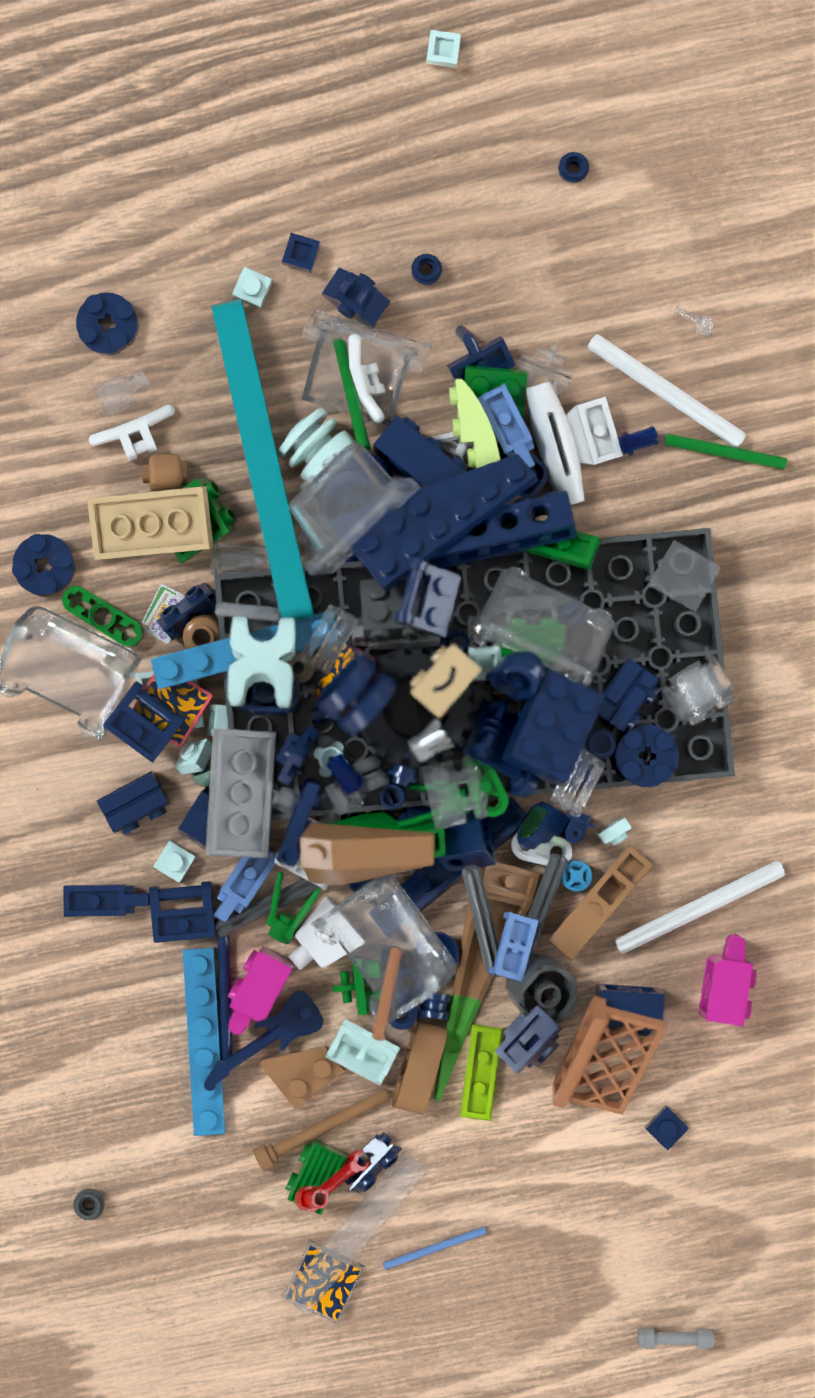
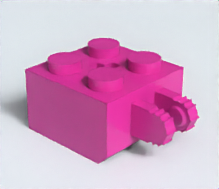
M735 933L726 937L722 955L712 954L706 959L698 1014L706 1021L744 1027L745 1019L749 1020L751 1016L752 1001L748 1000L749 989H754L757 970H754L753 964L745 959L747 942Z
M262 946L259 951L253 949L243 967L244 970L248 971L245 978L239 977L228 997L233 999L229 1007L235 1010L228 1024V1029H230L232 1034L240 1035V1033H243L251 1019L255 1021L266 1019L295 965L291 960L265 946Z

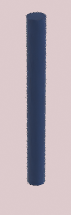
M230 936L217 937L221 1061L233 1055V1035L230 1029H228L229 1020L232 1016V1008L229 1007L232 1001L228 997L231 991Z

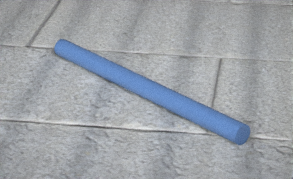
M485 1226L383 1262L384 1269H390L487 1234Z

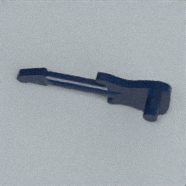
M304 991L295 992L277 1014L256 1022L254 1028L266 1027L268 1031L223 1062L218 1060L204 1081V1088L212 1091L218 1082L230 1075V1071L278 1038L281 1040L279 1050H285L293 1039L310 1035L321 1029L323 1018L311 997Z

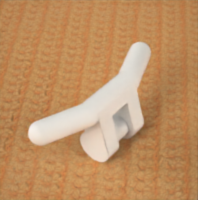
M352 334L348 339L349 368L357 394L373 421L381 423L384 421L385 416L373 399L386 394L384 384H380L377 375L380 371L377 363L361 365V339L359 335Z
M170 404L165 405L147 415L117 427L92 434L89 437V443L92 446H98L120 439L129 462L137 459V455L144 452L153 453L158 451L149 427L174 415L175 409ZM140 432L143 440L132 443L130 436Z

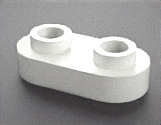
M517 833L511 839L513 854L524 861L547 866L551 856L550 850L553 846L561 848V856H564L568 862L572 857L571 845L566 839L559 836H554L550 842L542 843L536 849H529L527 851L522 850L518 844Z

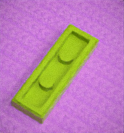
M472 1023L460 1117L491 1121L499 1056L494 1051L501 1045L502 1027Z

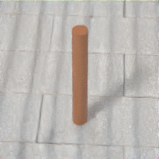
M396 947L390 949L372 1038L383 1041L385 1038L403 953L402 949Z

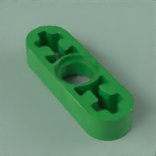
M72 586L64 592L62 603L68 612L123 646L134 647L142 641L144 631L141 624L82 587ZM81 592L83 594L81 599L89 605L92 604L93 599L97 601L90 608L87 618L83 614L88 610L79 605L75 606L74 609L71 607L73 602L69 598L72 594L77 596ZM100 608H107L111 612L112 618L107 625H98L95 621V613ZM118 616L123 618L119 623L124 627L135 626L134 633L137 634L135 639L128 638L127 641H124L125 634L116 628L114 634L109 632L116 625Z

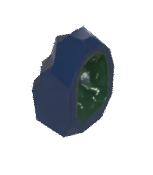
M541 801L532 806L522 819L517 831L518 844L525 849L534 850L542 843L550 842L555 835H560L569 819L552 805Z

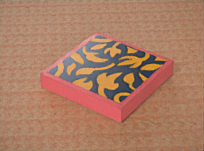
M154 674L144 688L146 692L176 714L180 712L187 717L170 739L171 743L182 748L214 695L191 681L159 690ZM136 701L133 706L135 711L161 730L165 731L170 725L139 701Z

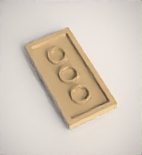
M207 486L87 499L94 560L214 548Z

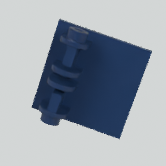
M497 698L495 702L483 699L462 753L518 781L523 769L501 758L519 716L509 711L507 707L508 702L504 699Z

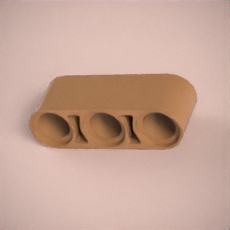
M418 1020L415 1022L395 1086L392 1107L420 1115L425 1113L446 1043L447 1028Z

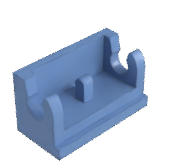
M504 912L503 919H506L494 967H490L488 973L522 981L538 920L511 912Z

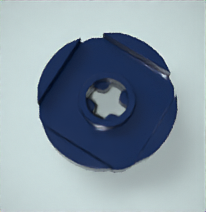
M104 292L88 296L77 313L76 329L80 339L91 351L100 355L111 356L120 353V351L124 350L127 346L129 347L134 342L138 333L139 322L132 305L124 297L115 293ZM106 316H111V321L115 322L116 325L115 327H109L108 332H104L103 327L99 325L100 320H104Z
M34 534L24 540L16 549L13 556L12 572L18 583L28 592L39 596L52 595L64 590L72 581L75 573L74 557L70 547L58 537L49 534ZM49 557L48 563L52 566L51 570H44L42 573H39L37 571L39 568L36 564L37 560Z
M639 725L627 731L618 741L615 749L617 768L630 783L640 787H654L669 780L676 770L679 759L678 747L672 735L655 725ZM645 747H650L651 753H655V760H650L649 765H644L643 759L638 758V753L644 752Z

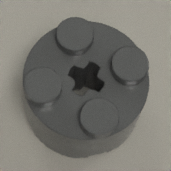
M531 953L523 980L508 979L506 982V990L511 1002L525 1017L538 1005L556 1023H560L571 1015L577 1005V982L575 978L556 959L548 955Z

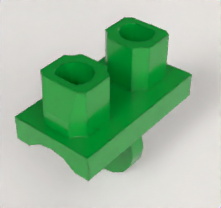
M362 956L352 957L354 982H350L349 971L340 972L341 983L332 985L333 992H342L343 1003L352 1002L351 991L355 990L358 1015H367L368 1010L378 1008L382 989L365 991L364 979L381 977L379 960H362Z

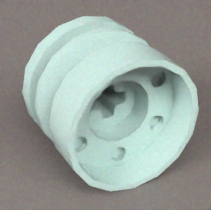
M322 407L298 422L288 433L284 443L277 452L283 460L295 452L288 463L291 468L300 465L303 461L307 463L300 476L315 491L326 484L327 473L347 453L356 452L358 449L356 440L346 430L341 431L334 437L330 435L336 425V421L333 418L321 425L328 415Z

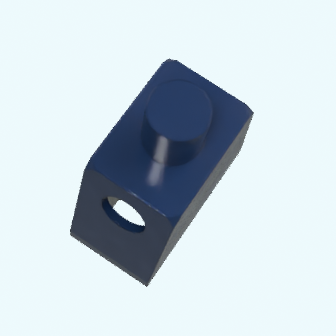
M205 787L201 791L178 828L180 835L204 850L207 841L210 787Z
M475 801L469 803L470 813L441 822L444 825L446 855L436 858L447 871H461L464 867L471 864H476L479 868L496 864L489 816L484 815L479 810Z

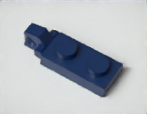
M305 779L276 857L277 861L293 867L301 856L298 842L311 823V820L307 819L311 808L317 809L323 791L319 790V782L314 779Z
M134 885L63 886L64 917L126 916L127 914H134V906L150 905L149 893H134Z

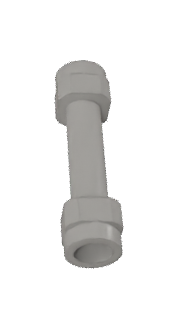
M653 1327L638 1328L637 1342L638 1348L654 1349L655 1345H696L697 1349H707L714 1347L713 1329L696 1328V1332H655Z

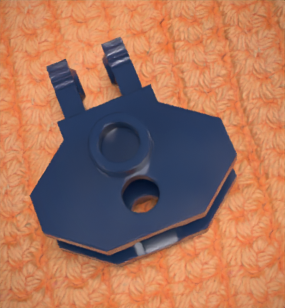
M342 268L337 269L322 292V295L335 305L337 311L351 320L354 318L373 329L385 308H388L390 305V300L374 287L376 283L370 277L363 273L357 276L353 272L350 273Z

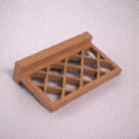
M593 996L552 1083L553 1105L565 1108L569 1101L623 1115L666 1030V1021L607 1007L605 998ZM610 1019L623 1022L625 1026L610 1030L607 1024ZM643 1028L655 1030L653 1034L640 1038L637 1033L638 1030ZM629 1033L634 1038V1041L620 1045L616 1039ZM610 1041L614 1048L601 1053L597 1048V1045ZM640 1048L643 1053L642 1056L630 1060L626 1055L627 1052ZM616 1056H620L623 1060V1063L609 1067L605 1061ZM600 1063L604 1069L589 1074L586 1068ZM629 1070L632 1077L619 1082L615 1075ZM609 1077L613 1084L599 1089L595 1082ZM588 1084L593 1090L586 1094L575 1092L577 1088ZM615 1092H619L621 1095L619 1102L607 1100L604 1097Z

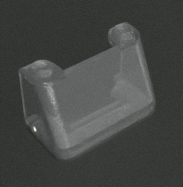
M511 567L501 571L469 640L481 646L484 645L486 640L496 641L494 647L500 649L501 645H504L516 652H533L542 659L545 666L588 687L598 669L615 622L611 619L612 615L609 612L584 605L527 577L523 570Z
M33 606L13 624L1 654L0 693L7 697H14L23 694L27 690L80 716L77 725L81 732L88 737L101 740L107 732V729L102 725L125 696L139 667L141 658L134 651L49 609Z
M392 874L371 879L311 923L317 938L321 942L329 945H335L339 942L374 991L370 997L369 1008L375 1018L390 949L396 947L403 950L388 1024L442 989L456 974L457 968L452 956Z

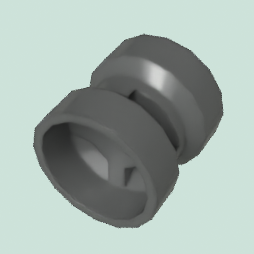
M379 754L350 765L353 774L357 775L360 780L358 786L362 794L391 783L388 774L382 770L381 765L383 761ZM377 768L378 771L363 777V773Z

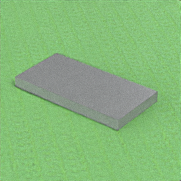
M213 728L206 855L269 858L276 732Z

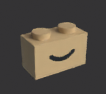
M454 644L448 649L443 645L431 658L435 663L434 666L427 673L421 670L410 682V685L414 687L410 694L438 718L442 716L482 670Z

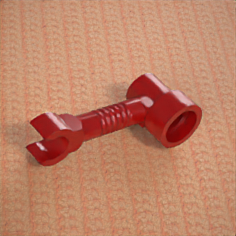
M364 1150L351 1152L345 1165L321 1186H303L299 1188L295 1195L297 1207L302 1211L308 1212L326 1207L329 1201L328 1195L353 1174L365 1171L371 1165V1162H364L360 1166L357 1163L358 1156Z

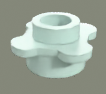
M334 742L330 747H318L315 749L314 757L319 761V773L322 776L329 777L332 772L338 770L344 772L348 769L349 762L344 758V746L342 743ZM330 756L334 757V762H329Z

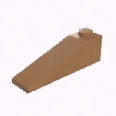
M310 823L300 837L301 868L311 883L342 886L434 864V833Z

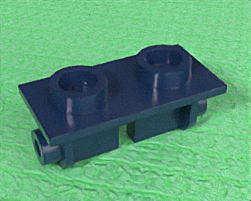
M204 582L200 586L196 585L190 588L185 593V598L179 603L164 609L157 620V623L172 641L177 637L178 639L183 637V630L187 623L191 621L189 618L191 615H210L217 609L216 596Z
M572 809L570 814L562 813L569 819L562 831L564 839L571 843L580 842L588 827L596 828L595 825L589 823L592 817Z
M385 1132L380 1136L376 1134L363 1148L364 1153L369 1157L367 1162H371V1165L365 1171H359L345 1180V1183L350 1186L348 1188L350 1191L359 1194L362 1191H368L376 1183V1176L383 1169L390 1168L397 1161V1154L402 1148L392 1143L389 1145L392 1139ZM359 1155L357 1163L360 1166L365 1160Z

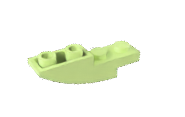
M455 379V387H449L450 405L457 408V418L452 419L453 437H459L460 444L472 443L473 448L467 449L469 468H478L500 460L495 435L482 405L462 379Z

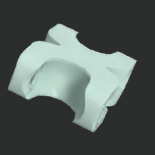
M245 616L233 617L230 645L232 653L238 661L233 662L228 671V698L231 706H242L245 703L248 688L253 683L264 681L270 683L275 688V697L279 707H291L294 678L292 669L287 662L291 661L295 656L296 627L294 618H281L276 636L269 641L260 642L254 640L249 635V626Z

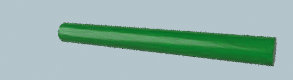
M337 339L333 342L358 451L366 452L371 447L359 397L349 368V355L344 339Z
M666 433L664 445L782 470H785L787 458L668 433Z

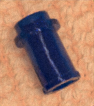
M654 426L630 434L623 432L622 436L618 437L623 455L628 454L632 456L634 451L659 444V440L656 439L658 435Z
M342 753L325 765L342 786L340 789L342 793L346 792L349 796L364 785L361 782V775L357 776Z

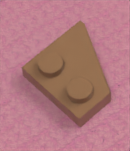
M325 1045L310 1048L309 1050L290 1052L281 1056L267 1057L259 1061L260 1066L295 1110L344 1071L341 1065L325 1057L329 1050Z

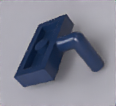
M460 325L455 329L456 336L464 343L468 354L447 365L454 381L455 379L465 381L466 365L510 369L516 366L501 336L479 347L474 335L465 326Z

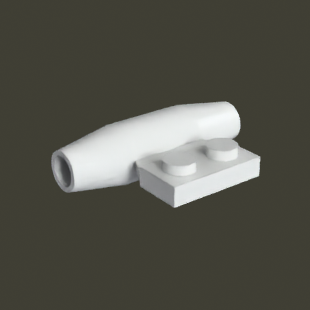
M550 381L526 388L531 429L540 460L548 470V481L552 490L559 492L567 491L571 505L584 501L580 463L595 465L623 456L606 396L575 405L565 414Z

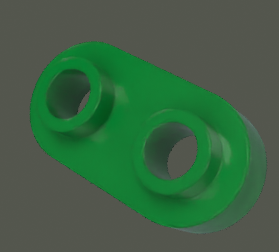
M473 758L467 761L463 768V778L479 810L489 817H496L504 813L508 806V796L495 769ZM478 766L484 769V776L480 779H476L472 775L473 769ZM489 795L497 796L498 804L496 806L490 807L487 805L486 799Z

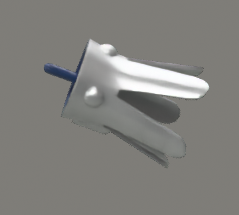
M435 718L420 735L412 737L411 740L407 741L412 751L405 757L408 758L415 754L418 760L422 762L433 756L434 753L454 745L449 744L451 739L445 737L446 733L444 731L435 733L441 727V723L437 722V718Z

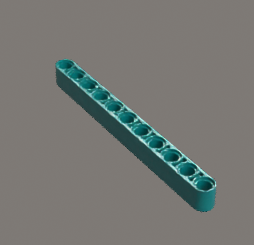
M236 299L211 305L281 617L294 618V621L313 617V608L242 299Z

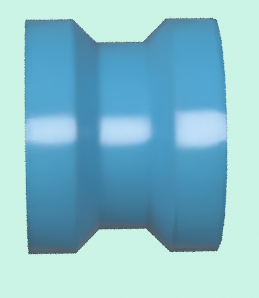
M570 860L567 863L561 882L571 891H583L591 883V869L580 860Z

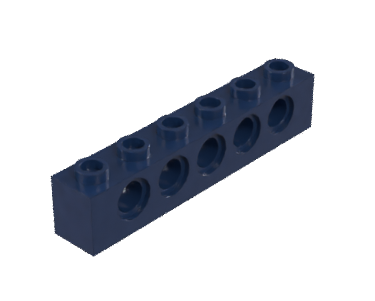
M552 491L546 493L543 497L534 499L521 498L512 504L504 505L427 563L443 569L578 538L568 492ZM538 516H548L543 522L534 521ZM508 523H517L512 529L503 528ZM477 530H486L481 536H473Z

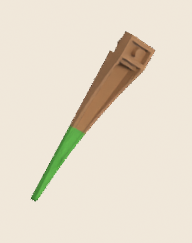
M495 861V865L480 867L499 946L506 919H503L504 912H511L525 917L533 902L540 873ZM469 901L459 952L460 960L456 968L450 1002L449 1020H447L446 1024L447 1039L439 1064L434 1099L437 1101L442 1098L462 1045L493 979L485 970Z

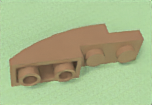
M629 845L555 931L548 942L572 961L653 864Z

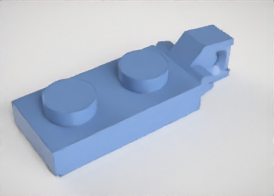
M503 384L477 397L504 454L507 457L519 454L530 468L534 467L535 463L529 453V450L535 448L532 443L533 439L506 385Z
M269 849V858L241 857L219 890L220 893L216 898L222 903L213 916L222 922H226L233 910L241 913L243 908L248 906L274 867L277 854Z

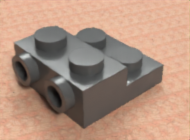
M408 577L387 592H384L376 580L360 581L364 642L381 644L389 640L403 639L404 641L412 642L420 638H427V633L394 621L396 611H400ZM423 577L421 578L412 613L414 616H416L423 589Z

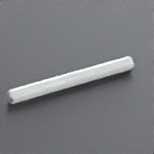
M599 334L593 336L588 344L590 351L733 447L738 448L744 441L746 434Z
M778 861L768 864L616 938V946L619 952L625 954L784 877V868Z

